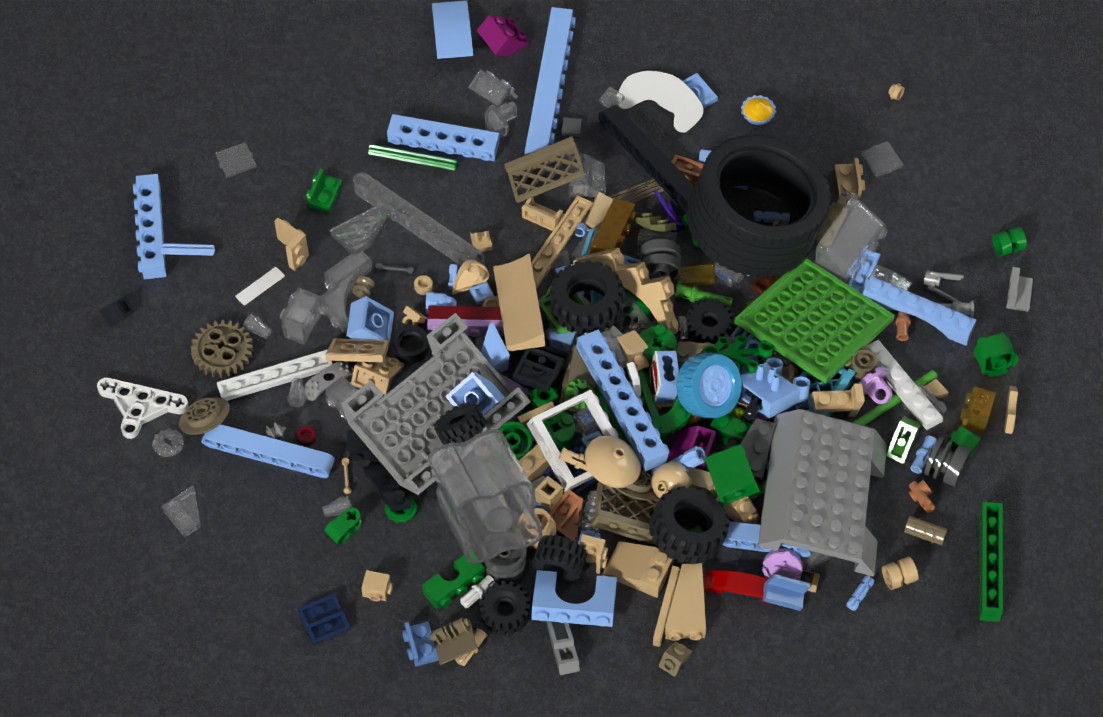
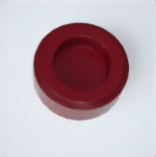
M310 426L301 427L297 431V441L302 446L314 444L316 441V431Z

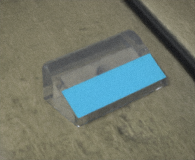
M595 226L585 233L576 258L581 255L590 254V247L598 232V227Z

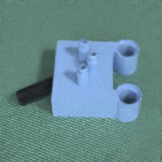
M775 357L768 358L766 363L758 365L755 373L748 371L741 375L742 389L740 398L749 404L744 417L751 421L755 419L759 411L767 418H771L799 402L807 401L809 398L810 380L800 376L793 379V384L782 377L783 361Z

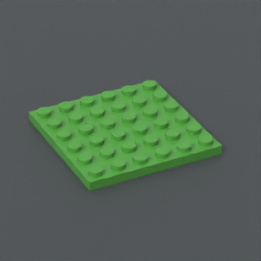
M806 258L802 264L790 272L787 271L735 318L734 323L760 341L770 342L774 345L775 351L826 384L852 360L853 355L857 351L865 348L894 320L895 315Z

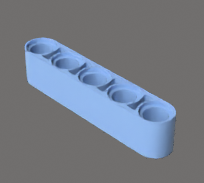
M729 521V531L722 545L762 552L772 551L758 546L760 525ZM784 543L779 547L794 551L801 557H809L812 553L810 550Z

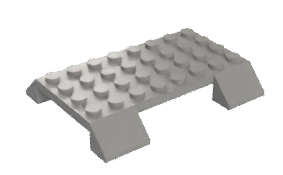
M456 313L427 335L434 357L389 393L383 396L381 391L370 380L341 403L350 427L399 485L417 495L531 402L519 387L514 391L465 335L464 332L468 327ZM472 372H476L492 382L505 398L483 415L487 421L486 427L483 428L481 433H478L477 437L471 438V441H466L463 445L458 444L456 447L451 446L449 448L442 444L434 429V424L440 419L441 415L446 414V411L453 410L454 406L445 396Z
M802 409L775 415V427L771 440L758 546L778 551L780 545L784 543L855 562L854 572L874 576L878 541L866 528L865 522L870 475L880 478L884 477L887 451L886 442L873 428Z

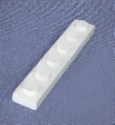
M879 340L862 349L872 351L876 355V368L882 366L887 370V375L884 378L885 381L926 430L943 422L942 415Z
M327 350L216 383L221 398L228 401L318 374L331 366L332 361H326L325 354Z

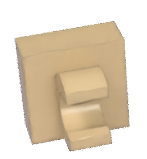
M489 231L470 234L474 253L492 250Z
M406 306L403 313L407 316L403 318L402 323L408 324L412 320V325L418 326V323L425 324L428 317L415 308Z

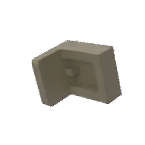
M675 641L664 652L659 667L675 677L680 667L690 658L693 651Z

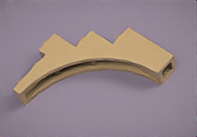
M620 248L581 255L573 260V264L578 261L584 263L586 260H591V263H596L597 261L602 263V266L607 265L612 268V272L615 271L619 275L623 287L630 290L643 301L659 325H664L673 334L679 331V323L675 318L673 304L669 297L675 294L670 276L650 279L645 262L624 264V256Z

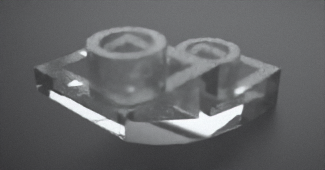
M878 265L873 268L867 278L869 280L873 276L906 291L911 285V282L901 275Z

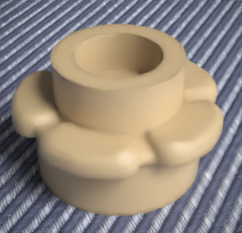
M900 83L893 84L889 89L892 100L898 101L904 94L905 88Z

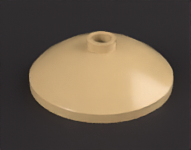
M600 436L593 439L585 450V463L588 470L604 485L613 488H626L638 479L641 472L639 457L635 450L625 441L613 436Z

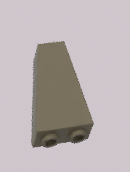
M576 345L568 353L558 405L568 401L565 392L571 381L576 379L586 380L587 383L592 384L593 390L597 385ZM585 390L579 391L578 395L585 393ZM571 407L564 410V412L570 414L573 419H576L583 409Z

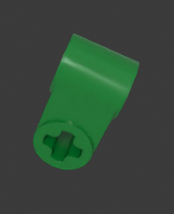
M353 507L346 509L325 527L324 532L337 545H342L352 534L361 528L362 521L359 510Z

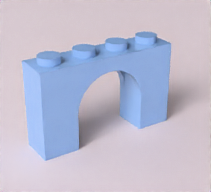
M537 570L532 603V620L613 626L617 577L597 576L593 597L584 603L572 604L561 600L556 594L557 572Z

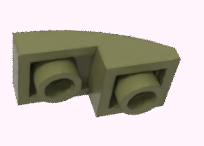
M653 212L642 213V217L635 218L636 223L650 230L660 232L677 230L676 222L669 223L668 219L661 220V216H653Z

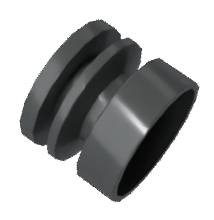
M940 436L928 454L924 474L929 476L933 469H935L933 478L937 479L941 472L945 473L943 483L956 487L967 466L972 450L959 445L953 452L951 451L953 442L949 441L944 448L945 438Z

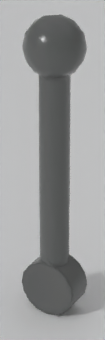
M382 263L375 265L377 271L387 269L405 271L409 274L414 272L413 267L384 266Z

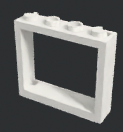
M592 390L532 417L527 423L564 492L595 477L590 472H585L575 478L573 477L565 461L559 459L560 452L542 421L585 401L603 435L619 438L616 429L612 428L607 413L602 410L599 405V399L593 394Z

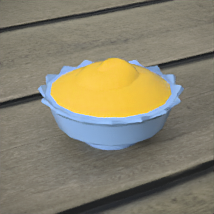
M753 95L748 97L746 101H743L741 113L751 124L763 125L774 118L776 106L768 97Z

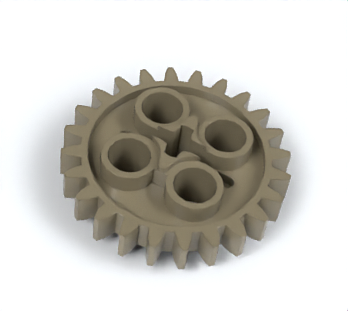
M222 320L221 324L218 325L214 321V326L207 323L206 330L200 328L201 334L195 333L196 339H192L193 346L190 347L192 359H194V364L198 365L200 371L204 369L206 375L211 371L212 377H215L217 373H219L220 378L223 377L224 373L230 377L231 371L238 374L237 368L244 370L243 363L249 364L248 358H252L253 342L249 332L245 331V327L240 328L239 323L232 326L231 320L228 324H225L224 320Z

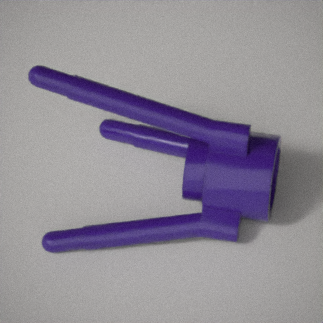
M654 189V193L669 214L665 219H668L669 223L676 222L677 230L670 231L672 234H675L684 225L672 204L668 202L667 205L658 190Z

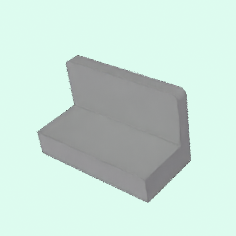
M1012 267L1006 308L1028 312L1030 309L1033 279L1019 276L1020 268Z

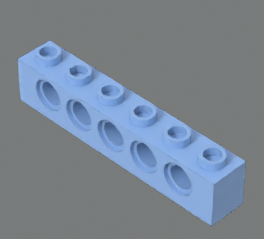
M392 114L387 130L388 142L395 145L401 144L412 148H424L430 151L480 158L485 161H495L499 147V133L395 114Z
M158 174L136 176L133 192L134 195L137 194V199H134L135 210H138V214H135L136 226L139 225V230H136L137 241H140V245L137 246L138 257H141V261H138V270L143 273L144 279L167 277L165 254L160 252V246L164 243L159 177Z

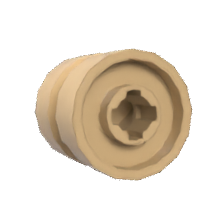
M910 557L898 560L897 564L892 562L882 566L883 578L890 590L902 587L903 583L907 585L919 579L917 568Z

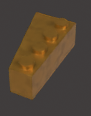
M618 198L613 199L591 244L590 253L621 248L623 246L625 236L629 234L631 222L634 223L637 212H634V203Z

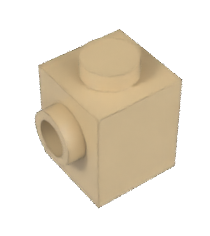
M549 476L535 489V501L548 511H551L563 496V487Z
M366 570L361 588L362 596L373 601H386L388 594L391 595L393 590L390 575Z

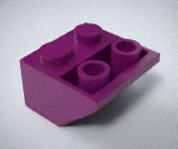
M488 15L477 29L495 55L507 57L530 44L526 39V35L518 29L517 23L511 18Z
M700 426L678 430L667 463L695 446L701 447L705 451L706 457L710 456L715 444L716 431ZM706 461L694 468L705 471L707 467Z

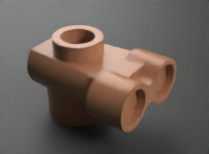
M922 480L919 483L916 481L910 483L911 491L908 493L915 502L918 501L926 513L932 512L935 506L927 496L933 492L926 482Z

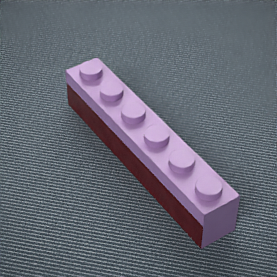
M428 306V334L456 313L468 327L464 332L466 336H486L489 324L494 323L499 335L504 336L500 307ZM540 310L541 319H542V322H543V313H542V311Z

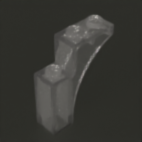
M360 248L324 273V284L329 290L318 297L319 311L324 316L327 315L335 328L339 327L342 332L347 330L348 327L345 307L349 293L356 284L358 276H365L372 270L371 259Z

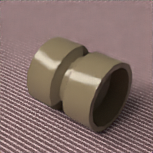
M866 349L859 350L853 355L850 369L856 372L854 382L859 383L868 373H875L877 357L872 351Z

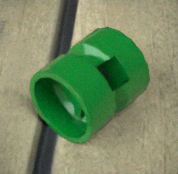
M1019 226L1008 229L1007 232L1001 231L993 234L994 249L1000 257L1009 255L1012 251L1019 252L1027 248L1025 234Z

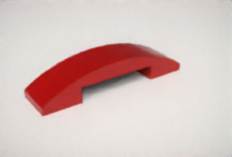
M714 570L706 571L703 587L704 591L718 594H722L723 591L762 598V602H765L763 601L764 583L768 579L748 573Z

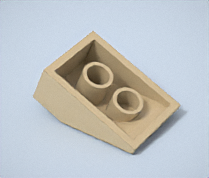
M619 541L603 572V576L617 577V582L658 598L674 565V558H668L665 552L662 553L657 547Z

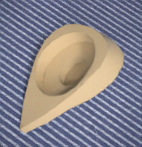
M472 259L464 262L457 272L452 295L470 290V287L486 282L490 275L486 267Z

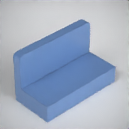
M774 574L764 583L763 601L800 611L803 608L804 593L810 589V584Z

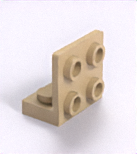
M385 356L383 362H358L354 367L351 385L361 388L371 380L383 396L389 393L392 379L404 368V363L396 358Z

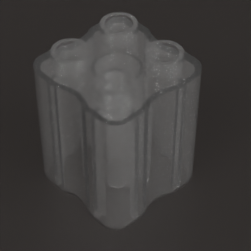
M491 429L476 434L465 442H451L436 447L430 452L428 460L431 472L438 484L436 490L438 504L468 562L478 564L493 559L504 551L520 550L540 541L542 538L540 519L534 510V503L536 501L534 488L502 431Z

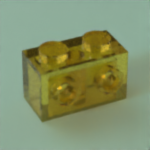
M974 386L972 393H967L965 404H968L967 409H962L960 420H963V428L984 434L996 392Z

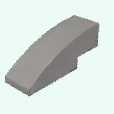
M546 621L559 674L564 675L580 671L579 659L569 623Z

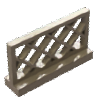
M573 137L504 164L517 203L586 176L579 155L580 152ZM575 155L572 161L565 160L566 158ZM558 162L554 168L548 167L549 165ZM562 164L568 165L565 171L559 170ZM573 167H577L580 170L573 174L570 173ZM541 169L537 175L532 174L533 171ZM546 170L551 172L548 178L542 177ZM556 174L562 175L560 179L552 180ZM523 176L520 182L514 180ZM529 177L534 179L531 185L525 184ZM539 180L545 182L543 186L535 187ZM522 187L528 189L526 193L518 194Z
M599 482L597 484L595 513L591 526L654 544L653 536L649 532L651 517L647 512L650 510L654 511L660 498L642 500L646 501L649 507L644 509L638 502L640 500L628 497L631 501L625 503L620 497L624 494L613 487ZM602 490H608L613 496L607 498ZM616 499L621 506L616 509L610 501ZM606 504L611 512L601 510V506ZM634 504L639 512L634 514L629 506ZM624 509L629 517L621 516L619 511ZM643 515L648 523L639 521L637 517Z

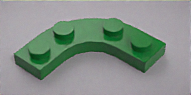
M677 395L675 404L669 412L661 416L650 417L653 427L658 429L660 437L668 436V433L682 429L688 423L692 414L684 409Z

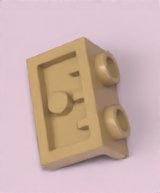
M854 158L853 164L835 165L838 198L841 195L848 199L861 198L862 191H865V181L861 180L863 167L862 164H859L858 158Z
M582 534L580 545L586 550L587 558L585 562H595L596 573L600 574L601 569L606 568L608 561V548L605 547L606 540Z

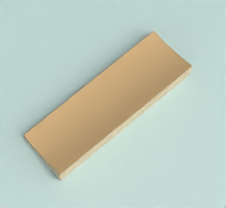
M530 253L513 262L493 266L507 351L545 346L544 330Z

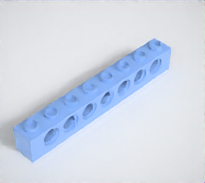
M599 329L578 337L576 348L631 447L637 453L644 470L647 471L667 463L669 449L665 443H662L658 429L653 427L649 413H645L640 397H636L632 383L627 381L623 367L618 365L614 351H610L606 337L601 335Z

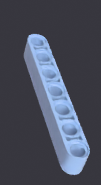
M221 424L215 429L204 433L201 441L205 446L321 478L329 476L335 461L332 455L322 451Z

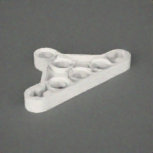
M102 378L97 383L99 394L115 401L124 417L121 424L123 436L129 439L135 438L139 434L143 424L167 412L184 414L189 407L187 398L180 394L111 378ZM107 385L110 386V388H106V390H103V387H106ZM127 388L130 392L127 395H121L119 393L120 390ZM140 393H147L148 397L146 399L138 398ZM159 397L166 398V401L162 404L156 402ZM180 402L183 403V405H180L179 407L176 406V404H179ZM134 409L142 410L138 416L132 415L131 412ZM129 425L135 426L133 432H126L125 428Z

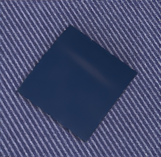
M335 593L297 608L313 645L351 629Z

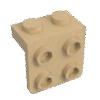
M276 218L274 222L277 238L287 245L285 248L289 268L295 271L305 263L306 258L309 256L306 235L302 230L292 227L286 220Z

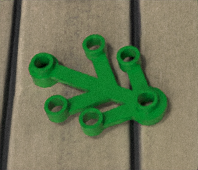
M739 335L728 348L729 339L719 337L714 346H706L701 353L725 355L737 361L734 363L739 371V363L747 366V371L755 373L759 363L743 356L759 355L761 358L768 359L773 354L774 345L768 341H762L759 343L758 348L739 349L746 347L747 338Z

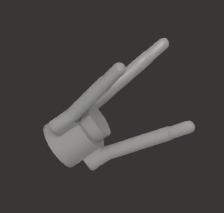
M927 270L924 279V285H928L927 290L934 291L952 302L958 301V303H962L935 286L940 285L941 278L961 280V278H964L963 275Z

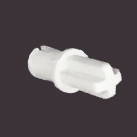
M487 575L477 585L472 586V589L460 599V603L465 608L470 607L479 598L482 599L481 595L483 592L486 593L488 586L492 588L493 583L496 582H492L494 579Z

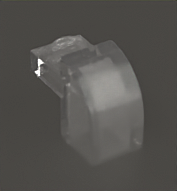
M512 101L508 104H503L498 109L494 104L489 106L485 112V131L499 133V139L509 135L507 121L517 117L516 104Z

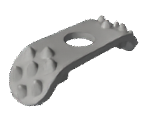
M338 361L313 376L304 387L306 398L310 401L316 400L324 390L343 378L353 375L354 367L348 364V362ZM327 373L335 375L331 381H326L324 376Z

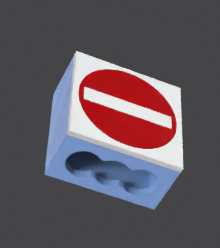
M655 351L649 375L652 397L655 404L675 403L677 397L676 382L679 373L676 351Z

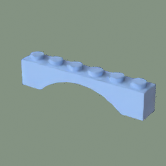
M873 276L870 277L863 290V295L883 308L916 316L936 327L948 339L967 346L974 332L976 319Z

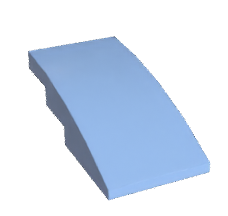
M467 1L432 3L437 59L473 56Z

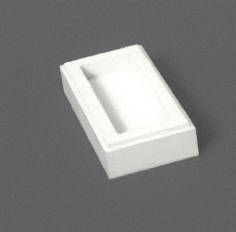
M627 363L628 380L633 385L636 397L641 396L639 374L635 363Z

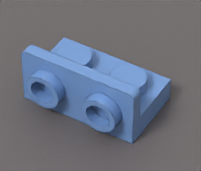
M409 622L404 623L405 630H402L404 642H409L410 648H407L409 660H414L415 667L439 661L435 643L430 637L432 632L429 622L409 626Z

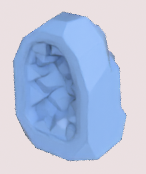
M426 293V314H428V306L457 305V301L446 294Z

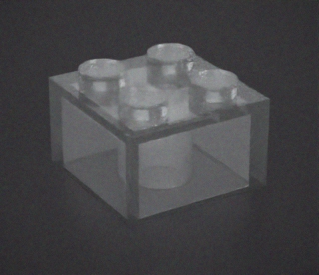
M297 288L296 292L291 294L288 306L280 314L284 337L305 345L321 317L319 295L301 288Z

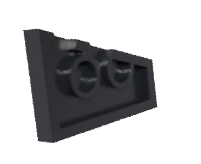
M382 464L363 467L364 474L370 478L372 485L378 489L382 499L392 512L411 508L408 489L399 485Z

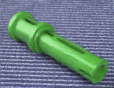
M678 282L674 297L688 299L692 303L699 300L706 302L707 298H710V302H714V299H717L718 304H721V302L725 303V308L728 306L731 308L733 298L700 290L697 286L683 285L682 282Z

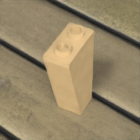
M702 563L682 564L664 636L665 639L672 641L686 638L700 640L705 638L706 634Z

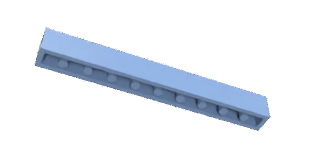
M551 8L524 156L554 144L555 133L552 132L553 129L557 128V118H555V115L559 114L560 111L558 99L562 100L563 89L560 88L561 85L565 84V74H563V71H567L568 60H566V56H570L571 46L568 44L572 42L573 31H571V28H575L576 22L572 9Z

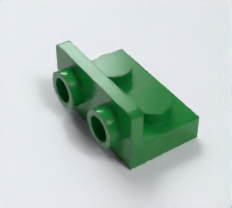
M320 168L318 174H315L313 177V186L311 189H308L306 199L310 208L330 213L342 186V179L327 176L324 174V169Z

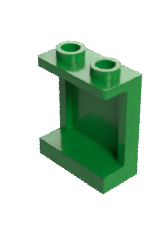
M742 444L731 446L727 450L713 453L705 458L717 495L723 506L760 492Z

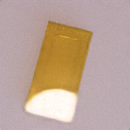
M713 264L681 267V275L676 279L677 285L678 282H682L683 285L687 286L715 284Z

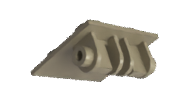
M460 618L453 622V624L449 623L450 628L444 625V630L441 627L433 630V633L430 634L431 640L435 641L440 665L477 649L471 620L467 618Z

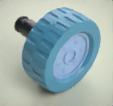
M718 353L695 354L688 358L679 370L676 382L677 395L684 409L694 416L703 418L725 416L733 410L740 398L742 389L740 372L735 363L725 355Z

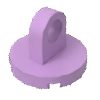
M879 366L875 368L876 372L874 374L868 373L858 384L862 383L864 395L868 394L876 403L884 404L891 400L892 390L883 380L887 375V370ZM880 389L886 392V397L883 400L878 397Z
M779 548L778 551L772 550L763 560V573L767 579L774 574L798 580L801 576L803 563L794 551Z

